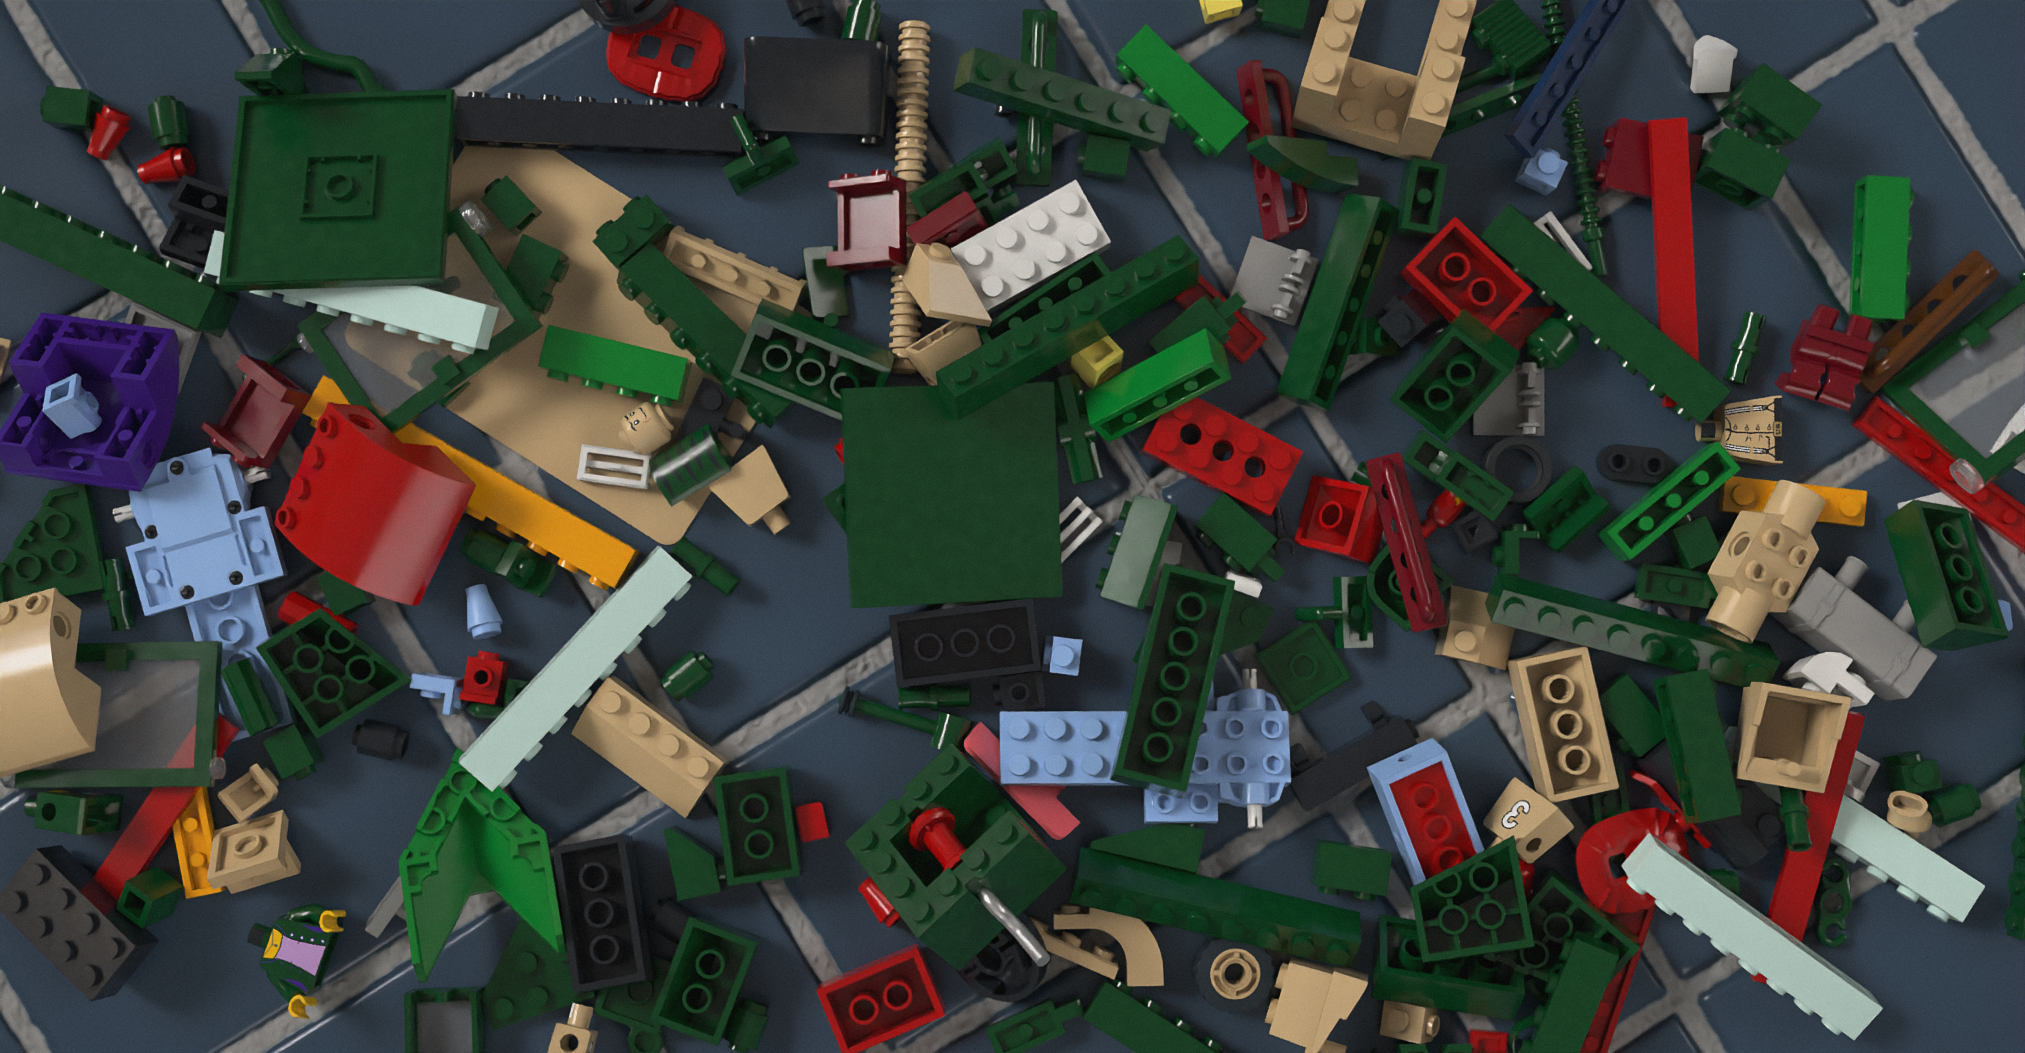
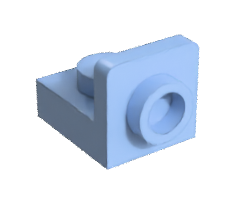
M425 672L412 673L410 688L421 689L420 696L442 698V694L445 693L443 715L457 714L458 708H463L465 700L459 699L463 688V678Z

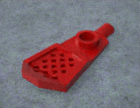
M1632 769L1627 773L1632 778L1643 782L1662 804L1675 812L1672 816L1685 833L1691 829L1694 832L1693 836L1705 849L1712 846L1693 823H1685L1683 811L1657 781L1646 775L1643 771Z

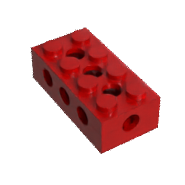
M1196 397L1159 416L1140 453L1219 494L1224 492L1233 501L1264 517H1269L1277 505L1303 451ZM1182 428H1193L1198 434V442L1194 445L1184 443L1180 436ZM1221 443L1228 447L1230 456L1227 461H1219L1214 457L1212 453L1214 444ZM1252 459L1260 464L1261 474L1258 478L1250 477L1245 472L1244 465L1247 460Z

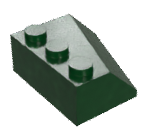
M321 608L290 624L262 641L256 647L317 739L412 680Z
M1514 835L1410 888L1423 964L1530 949L1535 946Z
M1552 868L1534 888L1531 897L1526 900L1535 946L1530 949L1488 954L1482 957L1493 962L1501 961L1502 964L1514 968L1517 972L1525 975L1529 974L1548 982L1552 971L1559 973L1563 964V960L1558 959L1565 939L1572 940L1575 932L1579 931L1618 947L1619 958L1609 980L1610 983L1640 949L1639 937L1608 912L1599 910L1589 901L1585 893Z

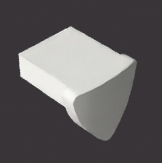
M1709 35L1701 37L1695 43L1690 85L1693 93L1729 92L1733 60L1737 57L1738 52L1734 46Z
M1856 751L1844 795L1855 802L1862 803L1865 792L1880 763Z

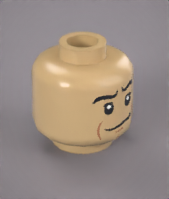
M645 402L621 417L623 430L618 435L628 451L635 448L638 453L648 455L671 440L670 431L674 429V426L660 404L654 406L649 402Z

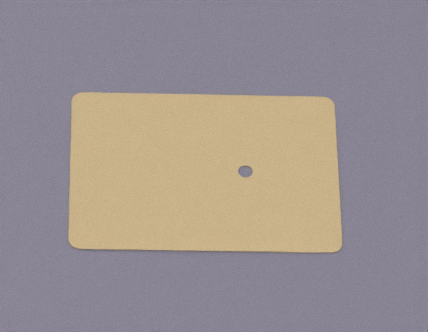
M465 146L452 166L449 213L460 206V209L476 233L484 238L505 270L523 234L566 254L569 257L566 262L569 264V269L564 280L561 283L557 282L551 293L554 296V300L550 310L546 315L541 314L539 318L543 327L468 380L471 384L446 408L655 541L664 545L678 542L710 495L711 490L707 485L671 507L657 486L652 473L649 479V490L577 480L582 444L627 450L618 435L623 430L621 417L642 403H651L652 396L638 393L637 399L616 394L617 388L603 385L602 390L582 386V379L569 376L568 382L546 377L548 371L538 367L548 325L688 358L693 363L683 403L673 401L671 407L662 406L674 426V429L670 431L671 440L650 453L654 454V456L676 443L674 442L675 436L703 377L721 385V382L712 373L708 375L698 367L695 361L696 358L687 349L681 350L672 342L669 336L670 333L664 327L653 324L646 317L642 306L635 300H628L620 292L617 284L619 270L593 243V240L597 237L596 231L609 220L615 221L624 214V206L632 199L554 150ZM506 175L543 212L518 236L510 232L480 200L485 195L484 190L492 181L497 178L502 180ZM453 233L448 237L445 280L452 276H458L462 282V287L450 295L498 307L491 336L493 338L515 322L505 305L492 298L495 293L494 289L456 233ZM670 234L655 246L662 254ZM683 273L746 334L748 333L759 305ZM798 304L795 312L813 319L812 314ZM373 320L372 326L351 321L346 332L348 344L354 350L419 391L424 387L418 381L412 379L408 372L413 368L412 362L424 351H429L430 353L435 349L443 353L444 356L451 355L456 364L469 355V353L452 349V341L441 339L440 345L418 339L419 332L407 329L406 335L384 330V322ZM738 398L734 399L726 419L741 424L749 433L756 421L748 414L747 407ZM720 431L718 433V438L733 459L744 440H737ZM593 453L588 455V460L638 467H643L644 460ZM591 467L586 468L587 474L641 481L642 474Z

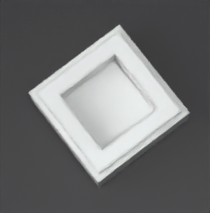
M1231 569L1226 571L1224 578L1235 581L1234 590L1256 598L1259 597L1262 589L1259 579L1240 572L1236 573Z

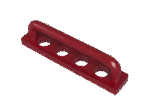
M1251 60L1239 67L1236 73L1243 116L1249 121L1246 127L1248 143L1266 135H1273L1265 82H1269L1275 87L1283 136L1298 138L1296 128L1291 127L1294 112L1290 88L1284 75L1276 69L1262 68L1261 60ZM1250 154L1263 238L1266 241H1274L1288 235L1289 231L1300 229L1307 222L1309 203L1306 187L1291 181L1295 215L1287 217L1280 175Z
M1397 452L1367 460V472L1374 490L1380 519L1411 630L1413 633H1420L1446 626L1448 622L1402 456ZM1384 485L1386 487L1389 500L1384 498L1382 495L1381 490ZM1393 519H1395L1398 534H1396L1391 528V522ZM1403 553L1405 555L1408 569L1402 565L1400 560L1401 555ZM1412 588H1414L1418 603H1415L1410 597Z

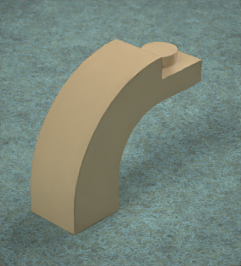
M1062 904L1060 905V910H1053L1054 929H1098L1109 933L1121 944L1125 954L1127 986H1164L1161 952L1150 928L1144 920L1088 907V910H1082V905Z

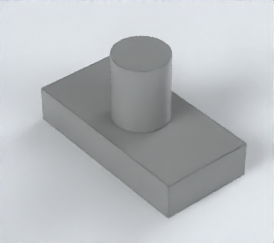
M400 876L367 920L365 931L376 938L379 937L395 914L406 921Z

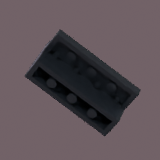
M183 175L168 203L174 219L159 246L161 254L205 269L214 230L225 231L229 190ZM273 292L274 294H277V295H280V296H283V297H284L283 294H279V293Z
M1662 739L1640 758L1635 757L1632 760L1646 775L1657 781L1682 810L1667 740ZM1735 761L1733 769H1731L1733 778L1735 777L1736 769L1738 766V764ZM1734 778V782L1739 787L1742 795V804L1740 805L1742 814L1693 824L1731 868L1742 870L1769 853L1767 848L1786 833L1785 822L1780 820L1779 809L1753 781Z

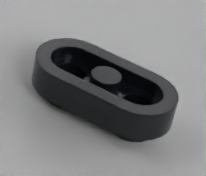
M1613 444L1603 448L1598 453L1596 467L1600 475L1608 480L1653 484L1667 477L1670 471V460L1665 452L1657 448ZM1615 455L1622 459V466L1620 468H1616L1612 464V459ZM1650 459L1655 460L1658 464L1655 472L1648 469L1647 464Z

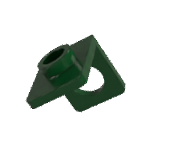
M1362 317L1356 333V341L1352 345L1349 355L1366 353L1393 357L1398 355V343L1378 323L1380 319Z

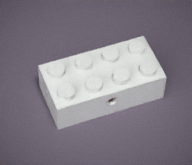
M1074 180L951 248V253L962 267L987 313L990 315L1050 282L1093 252L1099 255L1108 250L1111 241L1077 180Z

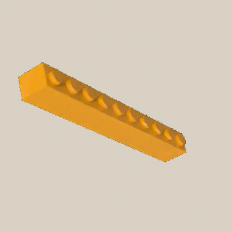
M325 375L321 378L302 412L312 418L309 424L317 428L318 420L323 415L328 402L350 405L333 378ZM370 400L381 418L391 412ZM409 423L394 434L402 443L437 446L476 484L464 510L469 515L481 521H484L487 516L498 523L495 528L496 530L513 539L519 534L529 540L526 545L528 548L543 556H546L548 551L560 558L557 564L575 574L579 569L591 575L589 582L605 591H608L610 586L618 589L625 581L641 551L413 423Z

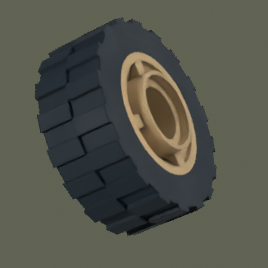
M1211 936L1209 940H1205L1201 944L1199 951H1196L1194 964L1192 963V971L1194 972V977L1192 978L1198 989L1197 991L1215 1009L1221 1012L1223 1010L1227 1011L1229 1014H1236V1012L1246 1013L1249 1012V1009L1257 1008L1261 1005L1260 1002L1270 994L1269 989L1273 987V973L1275 971L1274 966L1271 964L1272 958L1265 948ZM1233 963L1240 964L1241 974L1235 980H1226V968Z

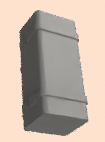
M1848 556L1835 577L1821 567L1809 569L1787 611L1769 612V614L1782 623L1785 629L1799 636L1820 653L1836 652L1852 658L1853 661L1846 670L1862 677L1866 682V687L1883 701L1908 698L1937 658L1935 653L1928 648H1923L1922 643L1910 635L1916 627L1911 607L1908 604V599L1904 601L1903 606L1891 621L1852 591L1864 573L1869 569L1860 559Z

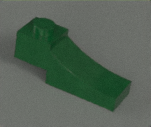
M997 137L968 153L965 158L928 182L910 191L908 195L920 217L923 218L963 192H968L972 200L987 193L988 188L1012 176L1018 170L1000 137Z
M1418 430L1401 454L1403 463L1492 522L1496 520L1515 493L1463 455L1451 450L1424 430Z

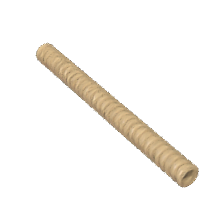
M909 20L899 24V30L902 34L898 37L902 45L898 47V52L901 53V56L898 57V63L901 64V67L897 69V73L901 75V78L897 80V84L900 86V89L897 90V96L900 97V100L896 102V106L900 108V111L896 112V117L899 119V122L896 123V129L899 130V133H896L895 139L899 141V144L895 145V150L898 152V155L895 156V161L898 163V166H895L894 172L898 174V178L906 180L907 265L891 267V271L895 272V276L891 277V282L894 283L891 293L894 294V298L890 300V304L894 305V309L890 310V315L893 316V320L890 321V327H893V331L889 333V337L893 338V342L889 343V348L892 349L893 353H896L891 368L892 373L916 374V372H919L906 355L904 349L921 338L918 328L922 325L918 321V317L922 316V311L918 310L919 304L902 281V278L915 248L907 228L921 219L908 193L926 183V179L922 178L923 174L926 173V168L923 167V164L927 161V158L923 156V153L927 151V146L923 145L927 140V135L924 134V131L928 128V125L924 123V120L928 118V113L924 112L928 108V102L925 101V98L929 96V92L925 90V87L929 85V81L925 78L929 75V69L926 68V65L930 63V59L926 57L930 53V48L926 45L930 42V36L927 33L930 32L931 26L923 21Z

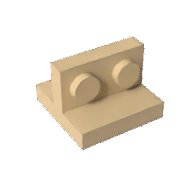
M283 810L253 818L241 824L237 823L214 830L207 880L213 889L227 886L230 893L233 894L300 874L301 862L287 840L289 819Z

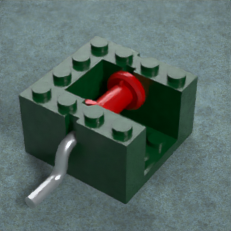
M951 742L903 787L907 792L898 801L894 798L888 801L845 844L916 937L958 971L1005 927L1018 940L1038 966H1044L1050 960L1049 954L1017 916L1061 876L1067 868L991 779Z

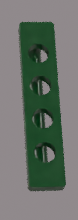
M1023 10L1021 62L1055 72L1057 11ZM1031 40H1032V51H1030L1029 46H1028V45H1029V42H1030ZM1046 40H1047V42H1048V44H1049V49L1047 50V52H1046ZM1018 112L1016 168L1018 172L1016 173L1015 183L1018 186L1049 187L1051 183L1053 122L1043 121V119L1029 115L1028 121L1026 114ZM1026 145H1027V156H1026L1025 153H1024V148H1025ZM1042 145H1043L1045 152H1044L1043 156L1041 157Z
M1492 64L1461 76L1455 94L1502 75ZM1530 71L1517 81L1451 106L1441 138L1522 106L1543 73L1540 71L1532 74ZM1377 152L1381 161L1394 157Z

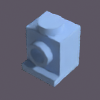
M1541 147L1534 158L1524 159L1515 182L1547 196L1557 188L1568 162L1560 159L1561 155L1557 151Z
M77 373L46 387L42 410L70 439L83 433L94 431L102 422V418L98 415L99 404L97 399L91 392H86L81 387L82 378Z
M1046 635L1041 671L1078 676L1082 640Z

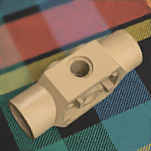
M1779 480L1763 511H1740L1708 571V575L1718 593L1705 619L1710 626L1736 640L1753 643L1768 612L1787 611L1819 550L1811 531L1826 504V501L1820 495L1797 483Z

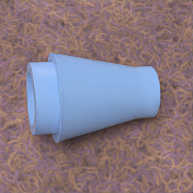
M479 584L465 589L467 596V631L472 632L473 639H486L502 632L500 625L503 624V621L488 593L487 585Z

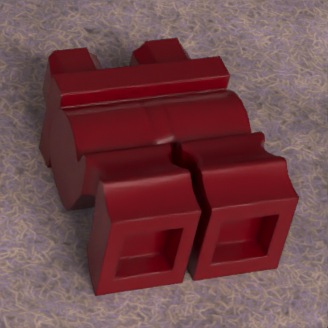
M1819 303L1810 320H1802L1799 328L1801 330L1790 349L1792 371L1789 373L1782 372L1775 385L1784 392L1811 400L1815 399L1817 402L1849 411L1855 399V386L1860 383L1859 376L1866 365L1868 353H1871L1874 345L1872 341L1868 340L1873 321L1851 313L1845 330L1836 329L1834 326L1840 310ZM1825 373L1827 376L1824 383H1820V378Z

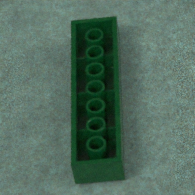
M0 185V241L195 329L222 338L239 300L228 295L229 291H222L216 281Z

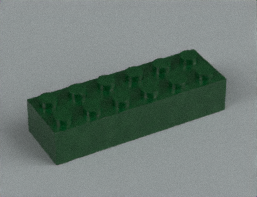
M1164 563L1157 582L1110 780L1182 798L1186 793L1234 590V580Z

